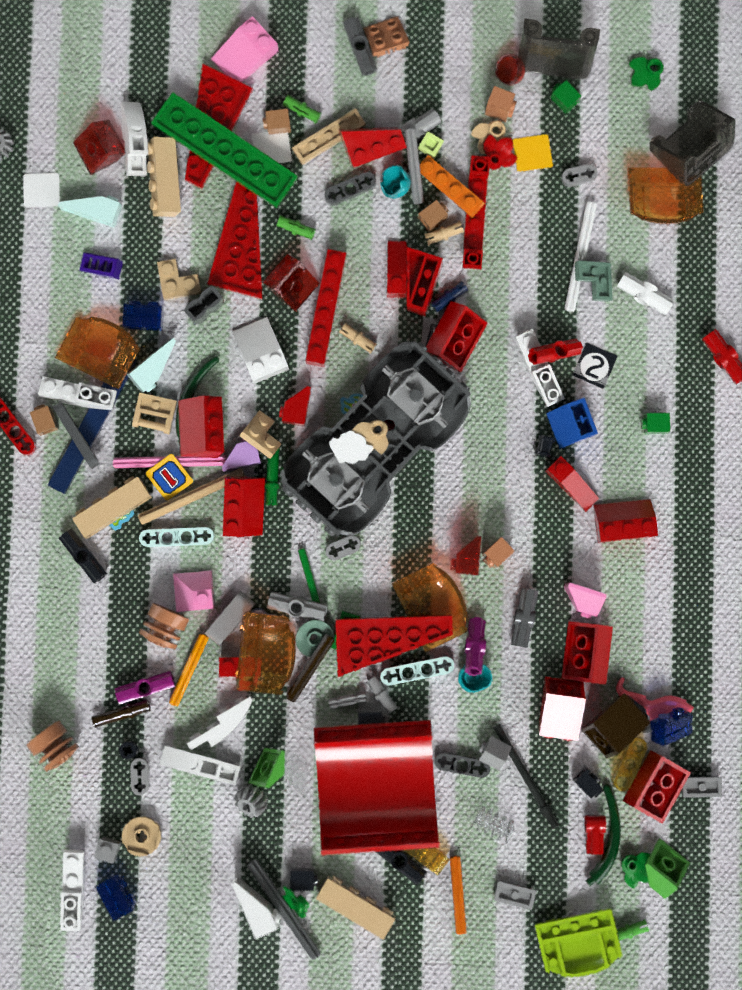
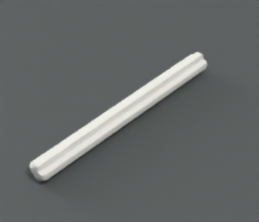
M588 201L585 207L565 303V310L570 312L575 310L581 281H575V262L585 261L597 206L595 202Z

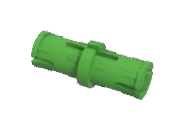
M287 95L283 103L284 107L293 110L298 116H303L315 124L322 114L307 106L306 102L302 103L290 95Z
M280 215L277 222V227L291 231L293 235L298 234L310 240L313 239L316 232L315 228L301 224L299 220L294 221L286 218L283 215Z
M646 919L631 925L627 923L624 924L625 927L616 929L619 941L626 938L633 939L635 935L650 932L648 926L640 929L641 926L647 925Z

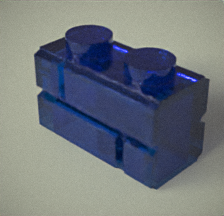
M129 301V304H124L122 322L124 329L163 330L164 308L158 302H148V305H142L140 301Z
M673 708L672 712L659 714L658 718L650 721L652 742L666 746L692 734V714L683 708Z
M118 873L95 886L113 921L132 912L136 908L135 904H137L132 893L129 894L125 888L128 886L125 878L119 876Z

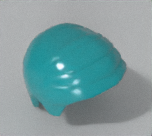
M392 165L386 168L383 172V182H380L382 192L391 199L404 196L411 185L410 176L405 169L399 165Z
M483 664L482 673L471 676L465 672L464 665L459 672L458 682L465 691L476 693L491 685L492 673Z

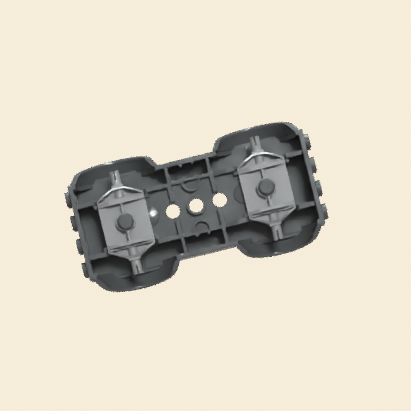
M415 341L402 342L389 351L361 382L360 387L363 396L333 428L320 427L296 448L281 468L282 491L289 497L293 495L297 499L295 501L302 510L307 508L311 512L310 517L316 523L321 521L325 525L324 530L331 537L334 535L337 537L339 535L353 536L364 530L380 514L391 496L389 482L420 449L435 451L443 446L458 431L470 412V388L464 382L459 383L455 379L456 375L447 368L445 370L440 365L442 362L433 355L431 357L426 352L428 349L421 342L418 344ZM388 419L394 422V429L387 431L388 447L383 454L378 453L374 449L366 460H358L354 464L338 462L329 444L332 438L339 439L343 433L352 431L361 422L371 423L374 420L385 422ZM376 427L374 431L380 433L382 429L381 427Z

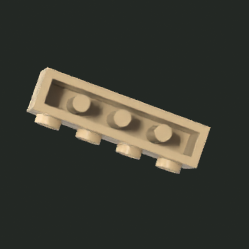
M153 137L148 141L149 162L147 164V171L150 173L149 191L152 196L150 209L153 210V216L175 217L181 213L176 142L173 138Z
M132 476L124 481V486L119 489L118 487L111 489L108 492V496L103 499L101 497L97 498L91 503V507L88 509L82 508L75 513L76 516L72 519L84 538H90L152 498L139 477L134 478Z
M334 875L332 878L328 876L316 895V899L384 940L395 921L394 912L386 906L383 908L376 905L377 901L369 896L364 898L359 895L360 891L355 887H346L342 884L343 881Z

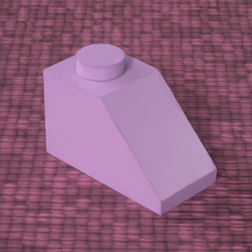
M241 439V443L236 444L223 464V471L228 472L261 464L259 450L244 439Z

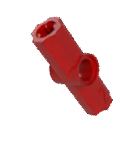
M715 329L702 340L712 352L716 364L721 369H724L735 385L742 381V363L738 359L739 355Z
M575 338L529 349V362L537 365L582 354L583 346L581 341Z

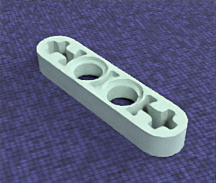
M207 527L148 529L142 531L139 535V541L145 547L208 545L215 538L214 532ZM194 531H198L197 535H203L204 531H207L208 534H211V538H208L206 542L203 538H197L198 542H195L196 536ZM156 532H159L158 539L160 544H156L157 540H150V544L143 540L147 533L152 537H156ZM166 532H170L173 536L170 543H165L162 540V536ZM190 532L192 534L191 541L183 542L181 539L182 533Z
M439 657L389 667L381 672L380 679L385 685H395L444 675L453 671L454 662L449 657ZM443 660L451 663L447 671L444 668H438L439 673H435L434 661H437V665L443 664ZM425 663L432 666V672L428 675L423 674L421 671V667ZM410 667L413 669V676L411 678L403 677L402 671L404 668ZM399 668V675L402 680L397 681L398 677H394L392 682H388L383 676L386 675L387 671L395 674V669Z

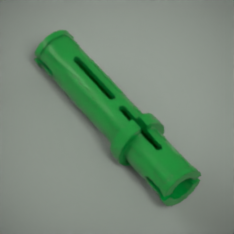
M278 448L271 459L268 458L265 505L277 506V492L280 488V484H278L280 448Z

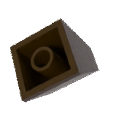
M624 693L589 721L581 731L606 758L620 754L651 722L648 720L647 714L637 708L634 700Z

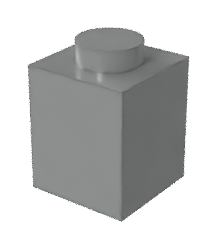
M491 736L487 742L483 741L479 752H481L479 761L500 771L512 747Z
M103 836L99 840L94 858L113 864L117 860L122 842Z

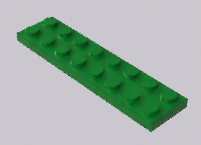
M174 92L171 93L151 122L154 127L276 209L298 179L296 174Z

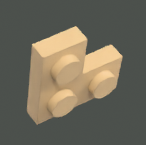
M176 259L157 262L164 300L201 294L198 274L179 277Z
M259 410L242 431L240 437L271 459L281 446V443L267 433L275 421Z

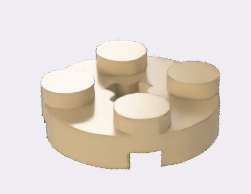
M146 816L133 818L125 825L122 832V841L128 852L141 857L154 852L160 845L162 838L160 825L152 818ZM144 831L147 839H143L141 842L139 837H137V833Z

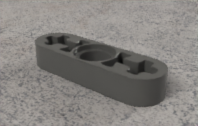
M364 172L334 185L325 191V201L330 206H336L374 189L376 177L371 172ZM366 177L369 180L372 179L371 185L368 186L367 183L362 184V189L359 190V186L356 181L359 180V184H361L364 182V178ZM348 184H352L356 187L354 193L349 194L345 191V187ZM339 188H342V193L345 197L342 198V195L339 194L336 196L335 201L332 198L329 199L331 192L336 195L340 193Z
M441 752L434 759L435 766L442 771L484 778L490 773V766L485 763L483 765L487 769L482 774H479L477 769H472L473 773L469 772L471 761H475L474 766H480L483 763L476 758ZM442 756H445L447 761H452V757H454V769H450V764H445L444 767H441L438 759H442ZM462 759L468 763V767L464 771L458 770L456 766L457 762Z

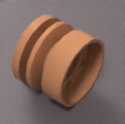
M152 603L148 615L154 619V622L144 621L143 625L149 627L150 630L141 628L139 634L158 646L176 649L177 644L170 640L173 638L180 641L181 637L175 634L174 631L175 629L184 631L189 619L166 607Z
M60 720L42 731L26 745L33 756L41 752L44 754L39 760V764L47 760L49 761L43 768L45 772L62 765L79 748L77 743L70 747L67 746L73 740V737L65 740L61 738L67 730Z

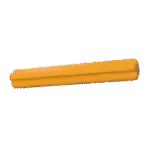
M199 634L169 700L171 705H179L207 644L208 636Z

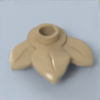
M498 120L492 121L489 124L481 123L472 130L471 135L480 139L478 142L479 153L485 154L483 145L489 135L494 136L497 141L505 138L506 128ZM495 127L499 129L497 134L493 132Z
M384 421L361 422L353 428L352 431L363 436L366 444L373 446V450L376 449L380 454L385 452L388 447V439L386 437L388 428ZM376 427H381L382 431L380 433H376L374 429Z

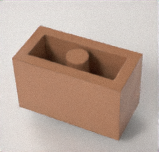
M494 86L487 103L485 115L506 123L508 117L512 118L517 103L514 100L515 93Z
M501 537L482 554L484 556L482 560L489 568H497L515 551Z

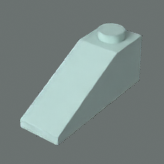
M112 196L62 201L58 204L62 211L115 228L122 208L118 199Z
M174 338L169 339L126 374L140 392L147 391L148 393L157 386L155 382L159 380L176 342Z

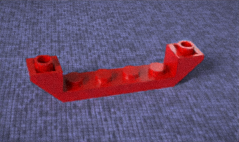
M471 155L468 189L485 204L473 218L466 213L462 268L482 269L487 182L490 166V157Z

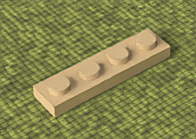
M355 108L292 147V150L300 163L304 165L342 141L338 129L363 128L366 126V123Z

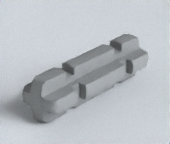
M359 692L356 695H344L337 699L336 697L330 698L328 702L330 709L338 708V706L353 705L356 702L363 703L367 699L365 692Z

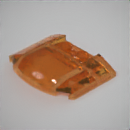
M627 168L630 214L651 223L676 224L691 220L696 215L704 212L701 168Z
M76 317L55 358L107 385L119 389L140 347L128 332L113 322L97 317L82 320L81 317Z
M431 563L392 583L407 616L452 615L453 635L423 645L425 652L467 632L466 621L468 616L462 594L453 579L445 571L437 567L436 564Z
M251 612L244 613L239 630L241 632L238 670L235 671L237 690L282 695L284 692L281 691L286 682L290 681L296 654L294 631L291 632L287 623L290 622L289 617Z

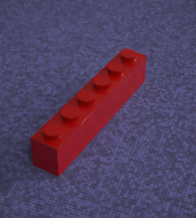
M327 250L305 360L308 365L325 368L347 258L346 252Z

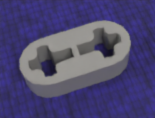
M591 164L569 168L563 172L561 181L566 187L589 184L596 179L597 169ZM586 170H589L590 173L593 172V174L591 175V178H588L587 175H585V176H581V175H582V174H585V173H586ZM568 174H571V176H578L573 178L572 182H570L569 179H566Z
M348 536L331 543L326 548V555L330 560L334 561L351 555L360 549V540L356 536ZM350 539L358 543L355 545L356 549L354 550L351 547L344 549V546L349 544L348 540ZM333 546L335 547V549H338L340 547H342L343 549L342 551H339L337 553V557H334V555H329L331 547Z
M137 758L131 763L130 767L131 790L136 795H143L149 790L150 786L149 763L144 758ZM138 761L145 765V768L141 770V775H139V770L135 768ZM139 778H141L142 784L146 786L142 789V792L139 791V788H135V785L139 783Z

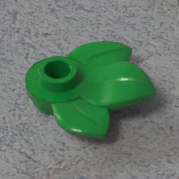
M638 57L629 62V66L635 71L631 78L632 86L643 87L647 85L648 89L653 91L660 85V75L664 70V65L659 59L652 58L648 60L644 57ZM651 66H655L657 70L652 71Z
M640 852L636 856L627 855L622 858L621 868L625 872L624 881L629 887L634 889L638 882L649 883L645 864L650 853ZM633 862V866L629 868V864Z
M283 886L286 894L282 897L291 910L294 909L300 918H305L308 912L307 909L310 908L308 901L302 895L296 897L291 889Z

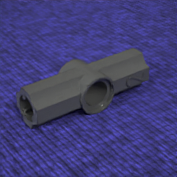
M348 18L343 22V26L352 47V53L356 58L362 76L371 75L377 71V67L370 51L368 40L364 35L359 18ZM357 44H363L365 47L363 49H357L355 46Z
M522 588L519 605L514 616L513 624L515 626L511 645L528 648L531 628L534 626L536 617L535 607L539 591Z

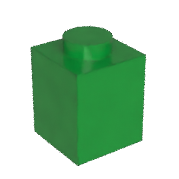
M567 80L562 84L560 82L556 84L552 89L551 95L552 101L565 114L577 105L582 97Z
M646 413L644 418H641V429L644 430V434L670 433V413Z

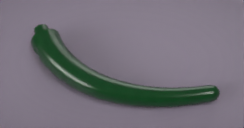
M218 356L208 360L193 375L186 385L180 400L193 398L201 380L219 362ZM177 407L176 435L179 438L178 443L180 446L179 408Z
M608 784L603 785V791L610 815L609 839L602 858L588 873L590 877L585 880L589 886H592L594 883L599 885L608 875L616 860L620 845L621 824L619 810L614 794Z

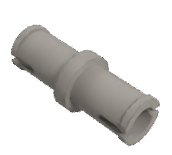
M377 676L366 682L375 694V699L380 701L387 714L398 708L389 696L388 689L385 690Z

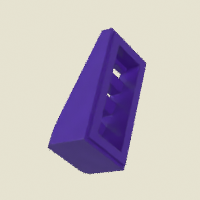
M83 252L79 271L119 280L123 261L117 258ZM90 258H92L91 267L88 268ZM100 260V261H99V265H98V269L95 270V269H96V265H97V261ZM105 262H107L106 270L103 271V270H104V266H105Z

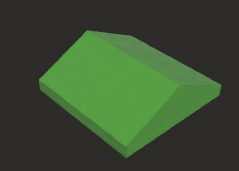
M264 748L248 784L265 788L272 786L284 775L285 752Z

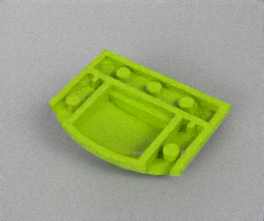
M611 908L594 910L555 920L551 919L535 924L543 963L547 973L552 971L563 977L588 976L607 969L618 957L620 959L623 956Z

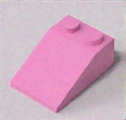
M252 16L233 33L212 57V61L225 75L243 82L278 52V45Z

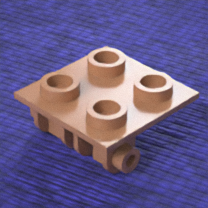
M398 16L363 28L372 49L373 57L379 58L386 55L385 51L387 54H390V49L394 53L395 49L398 51L409 46V40Z

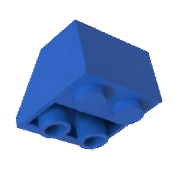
M585 398L546 413L559 449L598 434Z

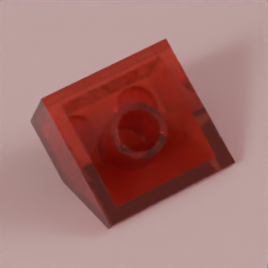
M109 120L92 122L73 142L90 175L116 163L125 154V148Z
M289 254L282 259L263 281L273 294L295 312L320 285L304 265Z
M477 536L451 559L450 570H453V575L478 576L482 536Z

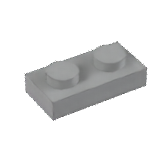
M688 777L682 788V797H722V777Z
M498 880L494 901L532 910L536 890Z

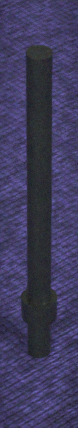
M496 725L493 728L499 739L512 747L509 756L539 805L540 813L543 817H546L551 828L555 829L559 824L552 814V808L549 804H546L501 725Z

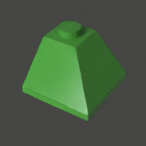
M660 838L657 840L645 867L649 886L666 899L679 888L690 862Z

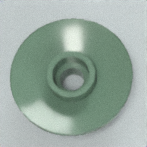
M310 620L302 624L298 629L295 638L296 645L302 654L311 657L323 637L328 634L334 638V634L327 623L320 620ZM316 634V639H310L311 635Z

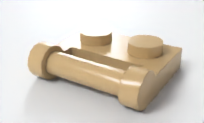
M139 392L132 427H146L164 431V434L170 435L177 401ZM141 414L166 418V423L141 419Z

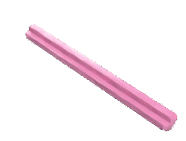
M220 455L218 458L175 456L182 467L223 466L227 460L226 455ZM167 456L113 458V467L152 468Z

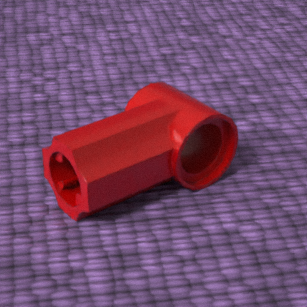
M585 815L586 853L592 855L603 854L606 816Z

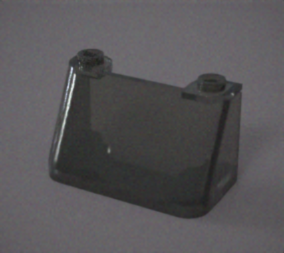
M525 18L520 34L517 66L524 72L584 80L590 75L600 29H584L581 32L579 41L542 36V25L540 22Z
M698 100L688 108L687 122L666 140L662 135H658L649 142L650 152L685 186L691 185L728 153L735 141V118L702 100Z

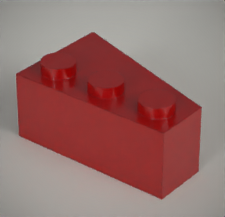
M397 127L338 129L350 165L353 168L407 148L402 132Z
M407 247V311L426 317L443 266V258Z

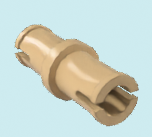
M458 221L446 227L440 226V229L424 234L426 239L434 237L427 240L428 246L441 240L446 241L454 235L464 233L463 227L455 230V228L462 226L461 222Z
M347 323L339 331L340 334L353 341L352 344L355 346L356 344L369 354L372 353L377 343L364 336L362 331L358 332Z

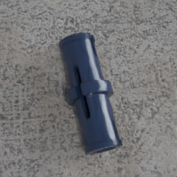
M462 281L450 290H445L442 296L431 302L432 307L435 308L437 313L447 306L450 301L455 302V299L468 291L466 285H463Z

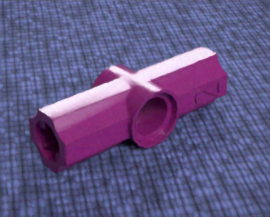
M481 617L471 618L468 623V636L466 637L464 651L466 654L465 672L471 676L479 675L483 670V656L486 649V621Z
M167 671L114 689L119 704H123L176 686L171 671ZM143 682H147L150 686V690L147 693L142 692L140 689Z

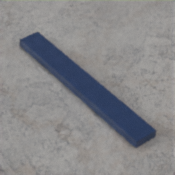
M121 351L101 386L102 388L117 391L114 404L129 379L126 374L134 369L138 362L135 358ZM89 408L78 429L90 448L111 410ZM73 440L48 483V486L63 494H66L84 461V457Z

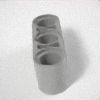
M240 591L209 627L205 635L218 646H221L256 603Z

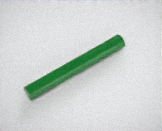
M305 548L300 549L298 553L311 599L314 602L321 603Z

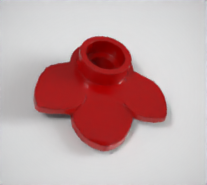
M492 135L486 138L483 150L486 157H490L489 169L497 170L501 166L510 167L517 161L518 157L511 153L513 149L511 137H505L499 141ZM492 157L497 158V163L492 162Z

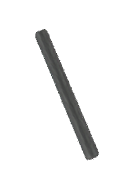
M252 860L247 865L249 870L312 960L317 959L321 955L320 950L258 860Z

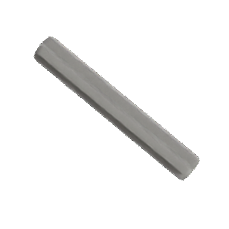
M409 128L405 129L412 198L414 204H422L424 199L416 130Z

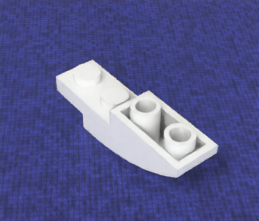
M122 101V139L125 140L126 176L145 177L147 175L146 156L148 155V142L141 103Z
M530 329L515 336L521 356L546 406L549 407L564 400L565 398L550 364L546 362L533 365L532 362H529V349L540 346L534 330Z
M45 376L42 377L38 395L41 397L58 400V402L104 410L113 409L117 394L115 390L80 382L76 384Z
M244 695L236 700L237 705L230 708L228 705L219 710L220 715L217 718L220 724L218 725L215 722L206 727L208 731L201 735L198 732L189 737L191 741L187 745L190 750L207 740L212 747L230 734L249 710L253 701L252 696L247 698Z
M164 746L159 765L231 785H236L241 766Z
M64 850L60 930H81L85 885L84 850Z

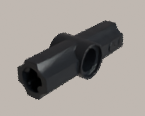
M72 528L58 538L73 556L74 561L80 565L94 584L108 574L94 557L92 551L87 548ZM82 551H86L88 554L85 561H80L79 554Z
M402 850L376 852L390 863L394 869L400 871L416 885L422 881L427 873L425 869ZM401 855L405 858L403 864L397 865L393 861L394 857Z

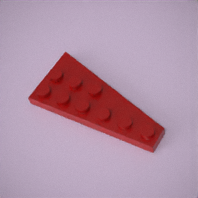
M202 63L196 108L230 131H233L253 92V88ZM189 151L185 181L203 189L214 166L192 151Z
M236 182L207 284L263 300L257 195Z
M452 615L336 619L338 678L366 666L398 656L409 650L417 649L425 644L452 636Z

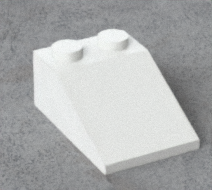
M267 317L232 331L254 384L289 370Z
M236 877L232 885L255 939L277 930L281 919L276 908L273 909L272 904L240 877Z

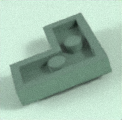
M576 261L575 281L592 282V301H612L611 263Z

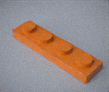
M429 155L420 163L421 175L471 218L485 204Z

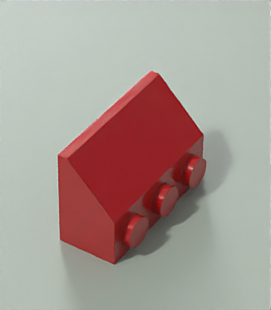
M450 301L426 346L428 349L426 352L431 357L433 355L436 356L443 364L461 373L488 323L466 305Z
M203 395L179 400L180 457L218 458L224 453L222 397Z
M226 476L223 536L249 537L263 535L265 478Z
M651 499L593 505L597 543L658 536L657 520Z
M568 621L561 679L606 685L613 627Z
M650 750L622 801L663 824L691 772Z

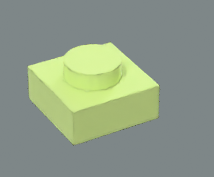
M427 132L418 150L435 158L444 140Z

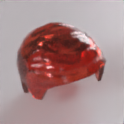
M515 54L501 56L495 68V74L501 83L513 86L523 80L526 70L521 58Z

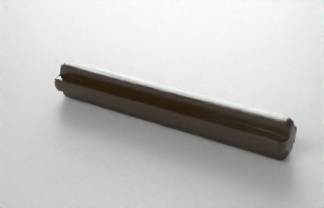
M326 634L287 693L286 697L289 701L296 702L334 643L332 636Z

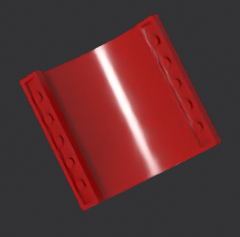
M431 720L314 728L321 855L439 847Z

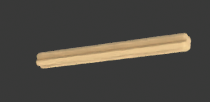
M239 468L138 515L140 523L144 525L223 489L226 476L245 477L243 470Z

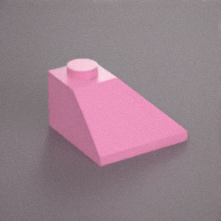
M212 570L173 574L176 612L215 609Z
M570 582L565 583L564 589L575 610L581 613L580 616L590 620L592 617H598L607 594Z

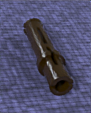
M148 699L134 704L128 703L122 708L92 716V723L97 728L125 718H135V715L151 711V706Z

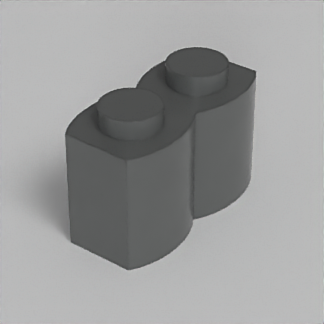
M212 286L205 289L199 299L191 301L184 311L189 319L197 325L205 321L209 313L218 310L222 306L224 299L216 288Z

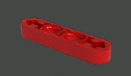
M0 397V407L3 405L0 408V413L3 411L9 413V419L5 422L0 421V427L20 453L26 456L32 455L36 451L34 440ZM15 426H18L21 430L20 435L17 437H13L10 432ZM23 438L26 443H31L29 446L30 451L23 450V443L19 441L17 444L16 441Z

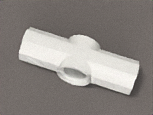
M627 272L624 273L617 285L618 288L632 295L638 303L650 306L664 315H667L675 301L659 292L653 284L647 281L642 282Z

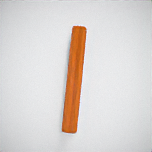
M451 856L450 868L456 934L461 935L467 932L460 856Z

